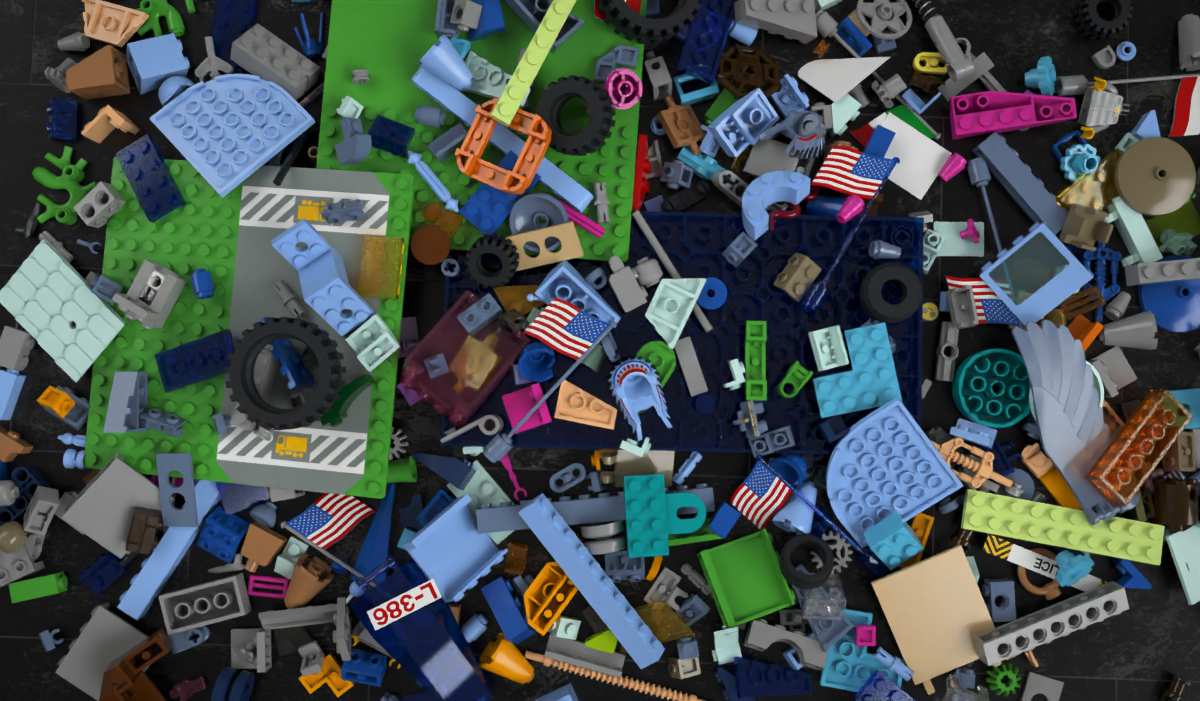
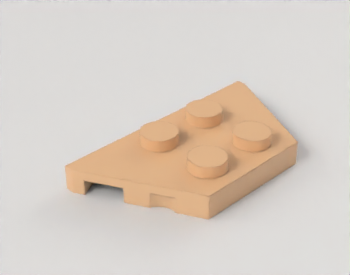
M81 0L85 4V12H83L85 36L115 46L123 47L149 18V15L145 12L106 1Z

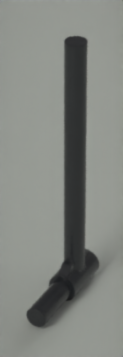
M313 124L298 136L273 180L276 186L282 184L308 135H319L320 127Z

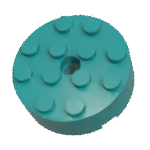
M1006 349L978 351L964 359L955 371L952 382L953 399L958 410L969 421L986 427L1003 428L1014 425L1031 412L1029 404L1030 383L1022 357L1017 353ZM994 383L997 385L996 393L991 388Z

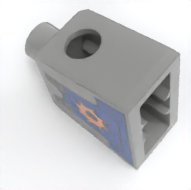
M654 51L646 53L644 55V74L653 102L662 100L670 95L672 96V79L663 57H656Z

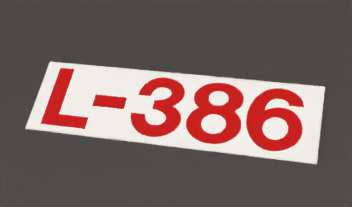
M431 579L367 611V614L376 631L442 598L434 579Z

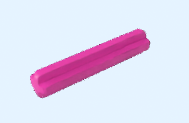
M557 199L564 206L570 221H573L597 238L603 236L605 228Z

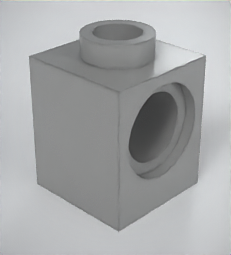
M455 0L450 23L457 25L458 30L468 32L469 29H477L483 6L469 0Z

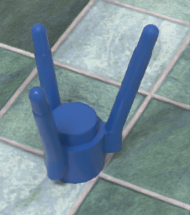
M324 12L320 14L319 43L316 39H310L304 14L301 13L300 18L306 38L305 43L298 27H294V30L302 46L303 54L307 58L318 57L321 55V51H324Z

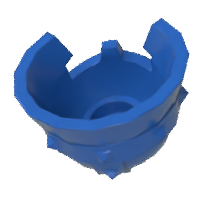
M542 342L528 344L521 352L518 360L519 373L530 382L549 380L553 377L552 369L548 368L556 361L554 349Z
M789 450L768 463V467L782 480L785 478L791 482L792 486L799 484L802 487L803 480L807 478V464L803 457L796 452Z

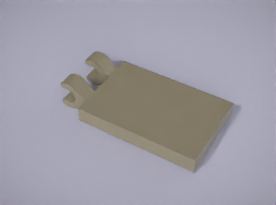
M673 446L650 447L648 454H643L642 457L619 447H616L615 453L604 452L602 453L601 461H604L606 465L615 463L614 472L601 471L600 480H603L605 484L613 482L615 487H623L622 476L662 473L664 474L665 486H672L675 448Z

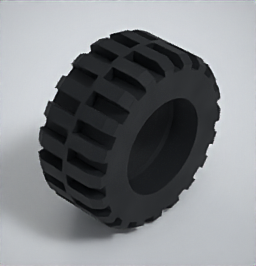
M569 75L568 78L563 76L558 78L557 83L552 81L548 84L549 89H543L540 94L543 96L541 101L537 100L535 106L539 108L538 112H534V115H539L552 130L549 147L557 152L572 156H585L587 153L596 152L598 146L603 147L606 144L605 138H610L612 134L610 132L611 126H615L612 116L616 115L615 109L611 106L613 104L611 97L607 96L608 92L600 87L599 84L576 75ZM580 97L585 99L590 106V121L586 129L580 134L568 135L561 127L560 113L563 106L570 99Z

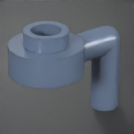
M960 494L953 499L947 497L939 501L941 504L938 506L940 513L946 514L959 507V504H962L964 508L965 494Z

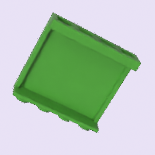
M766 528L697 554L719 615L727 629L795 604L794 600L796 597L794 591L791 588L789 589L787 581L781 573L779 566L780 556L777 551H774L772 546L773 538L770 532L766 531Z

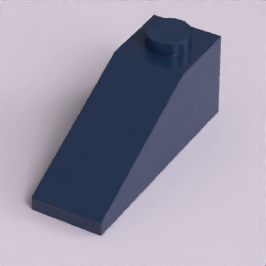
M413 453L412 457L461 490L465 489L476 473V470L472 468L473 463L465 458L460 460L454 457Z

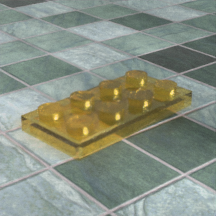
M1113 150L1099 162L1094 172L1084 174L1056 198L1057 203L1068 212L1072 203L1099 210H1104L1112 203V199L1119 196L1114 180L1115 167L1121 156L1119 150Z

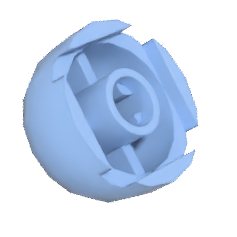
M172 76L166 79L159 88L160 103L164 107L179 94L195 84L183 76Z

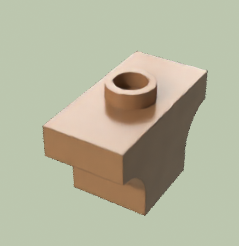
M0 426V460L2 462L14 461L18 454L31 452L34 446L19 438L20 435L12 430L8 431Z

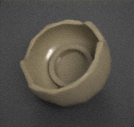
M12 521L0 526V550L3 552H15L26 542L27 536L21 523Z

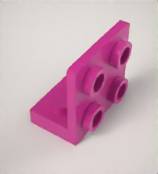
M540 383L502 396L512 429L544 396ZM546 400L515 434L552 422Z

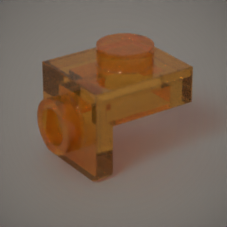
M509 542L504 572L511 575H523L527 566L528 545Z

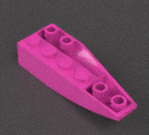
M986 91L950 97L952 140L989 135L995 131L1002 133L1077 118L1075 98L1000 91Z

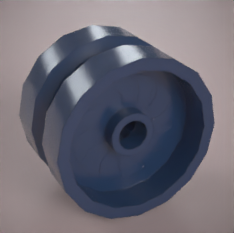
M224 666L214 685L211 701H249L254 684V673L243 670L238 674L236 668Z

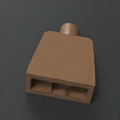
M258 522L251 523L241 550V555L249 558L244 568L255 573L259 564L262 566L269 565L287 543L288 538Z

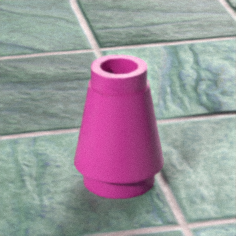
M954 153L953 156L950 155L938 176L947 182L965 168L967 161L957 153Z
M857 195L847 197L836 215V219L840 223L845 224L863 210L864 201Z

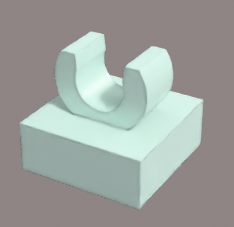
M346 96L345 99L341 100L340 108L336 109L337 114L343 118L358 119L364 107L352 97Z

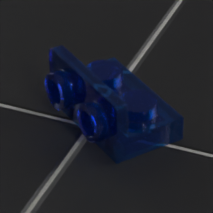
M377 115L368 131V135H371V146L405 158L407 147L415 135V128Z
M103 553L94 560L96 563L92 567L88 566L79 573L81 576L76 580L78 583L83 582L95 597L103 593L128 571L127 567L120 565L119 562L121 560L113 553Z

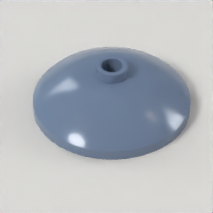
M531 193L523 196L515 203L510 213V228L513 235L569 222L564 206L554 197L544 193ZM540 216H544L546 221H542ZM550 236L545 240V246L549 251L561 245L560 240L554 236ZM529 241L524 244L525 248L540 252L537 243Z

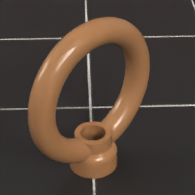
M1030 549L1032 552L1055 560L1056 555L1048 549ZM1018 565V578L1027 591L1035 595H1044L1047 600L1056 598L1061 594L1058 588L1060 584L1055 579L1043 587H1036L1027 579L1026 568Z

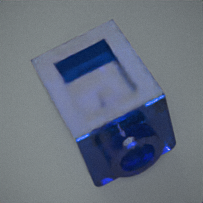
M819 505L814 508L810 535H816L817 537L825 533L833 520V517Z

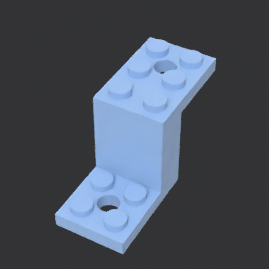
M305 218L271 240L272 246L298 271L304 301L341 336H344L375 315L374 310L349 285L342 256ZM299 242L307 243L304 247L301 248L296 246V244ZM343 309L351 310L349 313L346 314L341 313Z

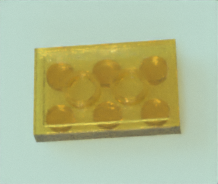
M364 235L358 294L361 297L399 300L404 238Z

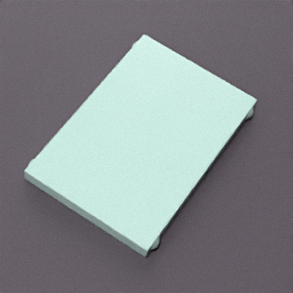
M933 222V231L946 237L936 257H984V222H974L975 231L980 233V237H978L979 243H974L970 237L961 239L959 232L966 230L967 222Z

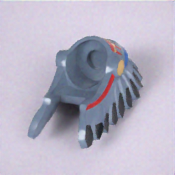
M791 110L784 121L768 128L759 136L764 141L772 140L782 134L790 138L792 141L787 147L785 155L798 159L820 158V155H823L825 151L824 136L826 135V128L821 117L813 111L797 112Z

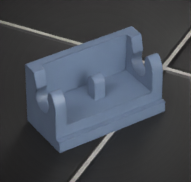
M438 0L435 22L437 37L445 34L448 38H459L460 30L457 29V25L450 23L455 0Z

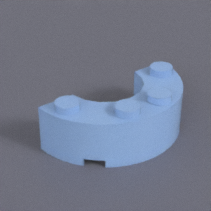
M774 171L765 173L752 181L746 188L742 198V220L747 234L755 241L769 229V214L765 211L769 205L780 201L797 205L810 194V178L799 172Z

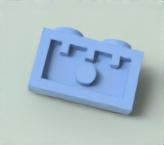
M959 418L956 427H951L949 434L953 437H961L965 441L992 449L997 430Z

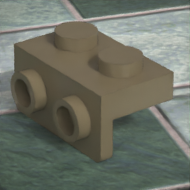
M795 253L789 259L784 270L777 276L773 285L782 289L792 299L799 302L822 269L809 257Z

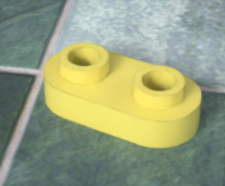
M921 52L913 60V68L918 70L919 73H947V65L940 53ZM919 61H923L925 66H921ZM939 62H942L944 67H940Z

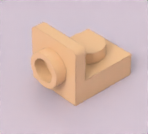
M1038 443L1027 446L1021 453L1022 462L1037 478L1054 467V464L1042 453Z

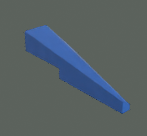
M473 0L474 3L483 7L478 28L469 29L468 40L470 42L485 39L488 35L506 32L500 0Z
M388 483L386 496L381 500L353 568L377 584H385L388 579L396 483ZM351 573L350 579L366 583L365 581Z

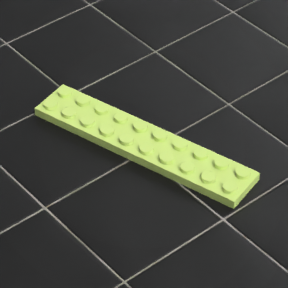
M966 489L961 529L1160 566L1165 526L1120 517L1099 520V523L1092 526L1087 521L1082 510Z

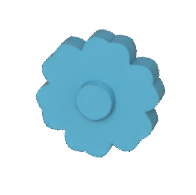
M1040 57L1037 68L1030 69L1029 72L1025 73L1027 88H1039L1042 95L1053 96L1056 89V72L1051 57Z
M1074 144L1067 148L1066 156L1061 158L1060 169L1065 171V179L1072 183H1087L1093 179L1095 171L1100 169L1101 160L1099 156H1096V148L1089 144Z
M1068 550L1062 551L1055 557L1056 565L1059 569L1054 578L1061 587L1065 585L1071 586L1088 575L1092 570L1091 567L1094 565V562L1087 554L1075 556Z

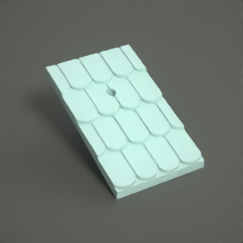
M45 238L35 247L34 251L23 262L8 283L0 290V303L37 340L38 344L55 360V363L75 382H78L126 325V322L104 299L91 293L93 288Z

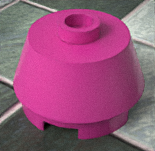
M620 68L614 70L608 75L604 84V89L608 92L607 96L611 97L613 101L612 106L617 109L631 108L642 96V82L637 74L630 69Z

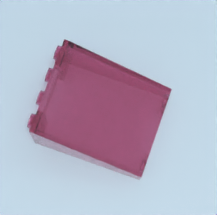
M468 290L406 357L400 377L402 384L406 388H412L417 392L420 399L430 402L438 413L445 414L453 425L460 426L461 428L467 424L530 342V339L518 329L514 328L510 334L495 321H492L471 337L457 318L458 315L480 300ZM444 353L450 372L430 379L424 360Z

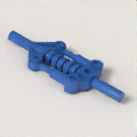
M1097 241L1096 251L1089 250L1080 254V259L1083 261V266L1086 269L1090 270V260H1097L1095 262L1096 278H1094V281H1096L1094 286L1096 288L1088 282L1080 288L1083 294L1095 302V322H1103L1104 302L1120 291V287L1117 285V274L1119 271V261L1122 258L1120 252H1114L1109 248H1105V243ZM1105 260L1111 261L1112 285L1104 288L1106 286V283H1104L1106 281V278H1104L1106 276Z

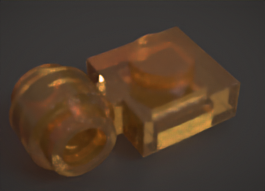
M429 203L424 209V218L430 222L436 221V228L453 236L463 224L464 218L448 209L441 213L442 207L438 203Z

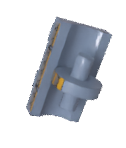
M740 402L741 411L737 412L738 420H734L733 425L739 424L741 432L746 431L747 438L759 437L761 433L768 431L766 421H757L756 414L763 413L764 411L762 402Z

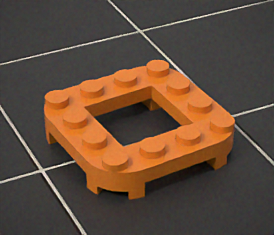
M493 98V100H489L482 105L479 104L474 111L477 112V115L461 148H456L455 151L457 164L460 170L472 179L504 193L520 195L530 186L550 144L552 130L539 115H534L518 108L508 128L523 133L528 138L513 170L508 171L480 159L496 124H501L490 117L499 101L498 98Z

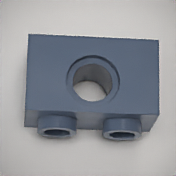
M1008 578L984 579L982 594L985 597V604L992 621L1007 622L1016 620L1014 581ZM1001 596V602L996 605L995 598Z

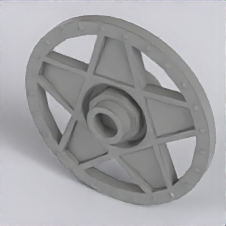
M858 0L856 5V15L863 28L875 37L886 40L900 38L909 30L912 23V13L905 0H896V3H890L889 0H873V3H864L863 0ZM904 13H906L907 18L906 26L899 18ZM863 15L872 19L871 26L865 21ZM887 27L895 33L886 34L881 32Z

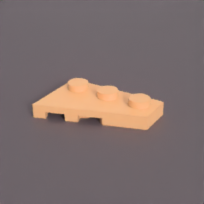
M566 380L561 383L554 418L614 430L617 409Z

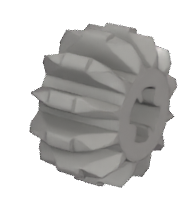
M392 427L391 440L394 439L395 447H390L389 460H393L394 456L397 459L401 458L399 452L406 453L402 446L409 445L408 442L402 441L407 438V435L400 436L402 430L398 429L395 432L394 427Z

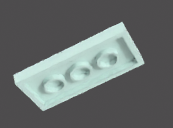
M478 460L473 462L472 468L476 470V473L464 490L456 488L451 483L447 485L457 498L465 494L469 495L472 500L467 504V507L476 519V509L480 508V504L492 503V507L500 506L501 502L511 501L512 505H515ZM514 530L490 532L487 534L498 545Z

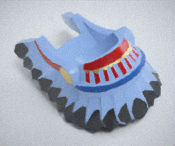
M642 356L621 359L620 362H617L609 370L610 374L607 376V386L610 389L609 394L613 396L614 402L618 404L619 410L622 412L624 419L627 420V425H629L631 432L635 433L637 441L642 440L641 422L637 413L641 410H647L654 406L658 416L662 418L668 428L673 427L670 420L671 415L666 405V398L661 388L660 373L656 371L655 365L649 359H644Z

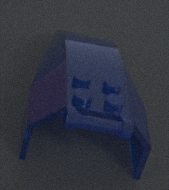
M389 555L385 558V562L363 578L359 577L356 580L366 594L350 604L352 610L373 639L438 701H490L494 697L448 603H445L442 598L375 631L367 611L429 581L414 559H411L400 568L392 556ZM390 567L394 570L393 574L370 589L368 584Z

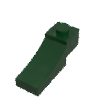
M363 375L339 389L338 394L341 395L339 401H334L332 404L333 410L323 415L324 418L320 420L323 426H331L333 428L343 423L342 419L348 416L346 412L352 402L362 391L375 383L372 375Z

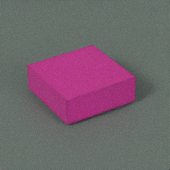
M855 625V645L876 646V626Z

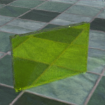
M1191 200L1171 213L1157 216L1146 222L1158 248L1163 245L1160 235L1165 229H1174L1177 233H1190L1193 237L1200 234V216Z

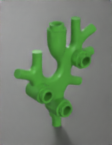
M142 0L140 8L134 9L149 15L147 21L137 30L140 36H143L149 30H153L155 37L162 36L159 24V17L165 16L170 33H174L175 37L184 35L185 27L182 17L177 9L171 6L167 0ZM185 0L188 13L196 12L193 0Z
M64 147L61 158L56 157L50 152L45 155V159L62 170L61 176H56L45 167L40 166L36 167L32 172L34 179L45 187L65 189L70 194L69 201L63 205L54 203L43 194L38 196L37 200L47 208L44 213L37 217L41 224L52 217H56L57 221L67 225L74 224L77 221V214L73 207L97 185L95 181L86 186H81L78 183L84 179L83 168L88 162L80 158L76 165H71L70 160L73 150L71 147Z

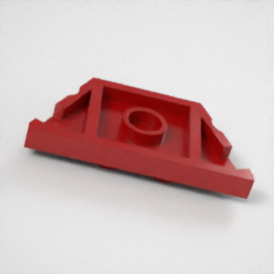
M639 134L632 211L640 210L645 199V193H649L650 182L647 179V174H651L652 162L649 159L647 135Z

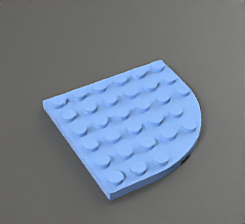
M226 74L216 76L214 80L205 83L201 81L186 89L149 118L222 198L315 123V120L287 91L276 83L263 80L259 76Z
M898 396L862 418L850 428L848 434L842 436L830 456L826 472V488L831 507L837 518L861 548L868 545L864 532L897 511L906 522L963 487L962 482Z

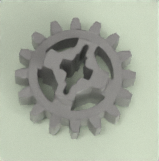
M828 530L827 535L824 532H820L821 538L824 541L829 539L836 540L827 544L836 556V558L834 557L836 564H834L831 574L834 573V569L840 573V567L847 568L848 566L845 562L852 561L848 557V554L853 553L852 550L848 549L851 543H845L847 537H840V533L837 531L834 535L831 530ZM843 548V556L841 557L840 550ZM809 551L810 554L814 555L810 560L812 562L817 561L815 567L818 569L822 566L823 569L820 557L813 551Z

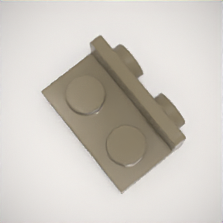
M1175 431L1161 433L1164 472H1196L1194 432Z

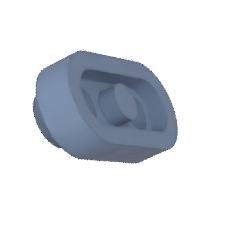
M573 463L550 478L549 484L551 489L558 493L564 492L585 478L586 469L580 463ZM574 469H578L580 471L579 476L573 475ZM562 479L563 485L558 486L556 480Z

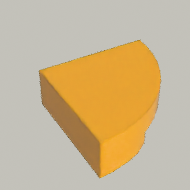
M654 556L646 580L651 582L654 580L659 571L662 556Z

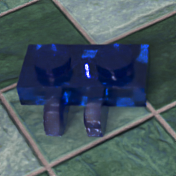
M995 437L992 449L977 445V448L994 454L992 471L1004 477L1015 472L1010 462L1022 457L1020 453L1007 457L1004 451L1011 450L1016 445L1014 442L1001 446L997 437Z

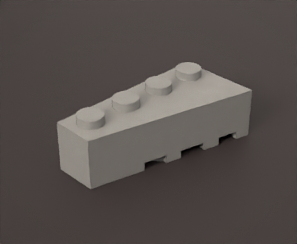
M738 0L734 3L735 21L738 24L755 29H764L768 31L767 33H777L790 40H799L803 44H807L817 38L814 0Z

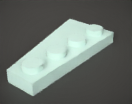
M470 50L465 63L474 75L471 78L474 82L467 90L464 88L461 90L492 99H500L512 75L505 73L499 67H495ZM529 88L522 103L520 104L521 107L524 106V103L530 93L531 88Z

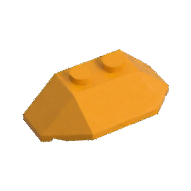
M556 561L547 562L523 594L527 624L542 636L547 633L578 591L577 587Z

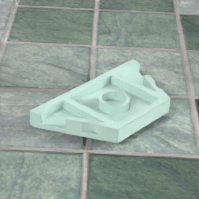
M681 278L661 280L645 316L653 324L659 335L663 337L669 348L674 349L707 279Z

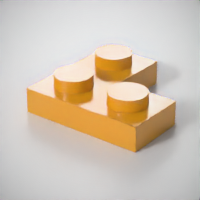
M332 653L324 658L321 671L305 677L302 675L298 678L310 694L326 682L337 697H340L355 684L352 681L341 679L342 666Z

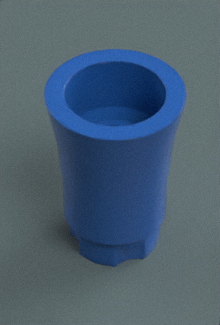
M818 195L817 198L807 201L806 213L839 222L836 219V215L847 197Z

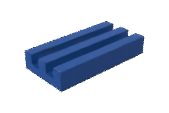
M846 17L837 26L839 30L836 33L860 57H863L873 46L849 17Z

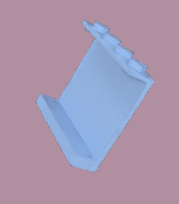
M468 494L454 500L403 544L428 580L434 579L445 603L459 601L464 596L463 592L473 588L478 583L477 579L487 575L491 571L490 567L500 563L504 559L503 555L509 551L507 548L499 550L487 533L478 534L477 519L467 507V504L472 500Z

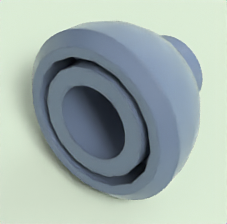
M267 501L266 504L253 508L250 511V515L259 524L271 528L276 523L277 515L275 510L277 507Z

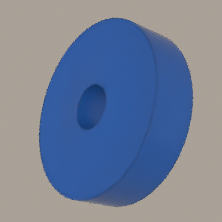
M713 277L705 278L707 281L698 297L697 303L704 309L714 310L722 306L726 301L727 289L721 280ZM709 290L714 291V297H709L707 292Z

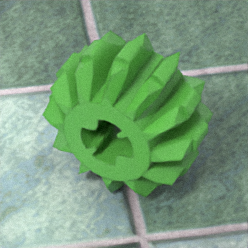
M1001 661L1002 664L1000 666L994 667L992 665L993 671H987L991 677L986 678V682L990 683L988 687L992 691L995 690V694H1003L1005 697H1008L1009 691L1016 694L1014 688L1015 686L1017 688L1021 687L1017 681L1022 678L1017 675L1019 672L1017 668H1012V664H1004Z

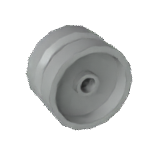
M623 520L595 522L580 526L582 537L594 538L583 543L591 555L608 554L627 548L625 537L616 535L624 531Z

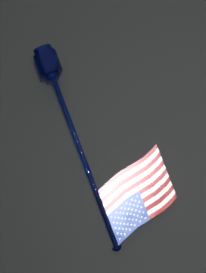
M833 146L810 186L828 188L847 196L857 195L870 201L823 281L811 283L802 298L801 306L807 311L815 313L821 308L829 292L825 283L897 163H900L898 157L893 159L875 157L849 147Z
M761 454L756 456L757 462L751 473L736 488L730 500V503L760 530L764 529L767 522L784 505L788 496L793 491L859 551L858 562L872 575L880 576L886 571L887 566L870 547L861 549L762 458Z

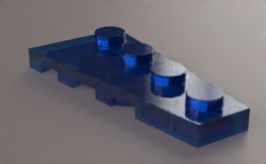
M734 657L738 698L813 694L811 673Z

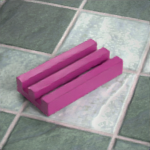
M251 574L247 595L284 599L290 579ZM254 580L284 583V586L256 583ZM253 587L283 590V594L253 590Z

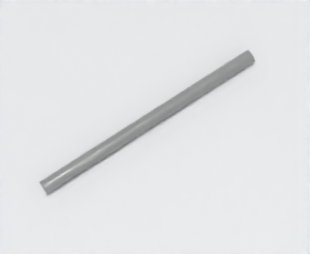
M640 211L634 212L632 214L672 279H681ZM696 302L692 311L704 330L708 332L713 327Z

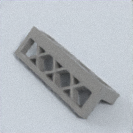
M550 633L544 657L621 678L626 654L614 651V654L587 647L585 642L556 637Z

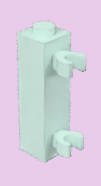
M1120 196L1112 199L1113 203L1106 206L1110 215L1104 218V222L1110 223L1114 221L1130 253V256L1120 260L1122 266H1129L1133 263H1151L1162 259L1163 256L1142 214L1128 207Z

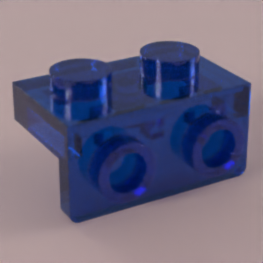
M52 97L50 103L46 104V114L50 115L49 122H46V134H49V139L52 140L54 138L76 140L77 100Z

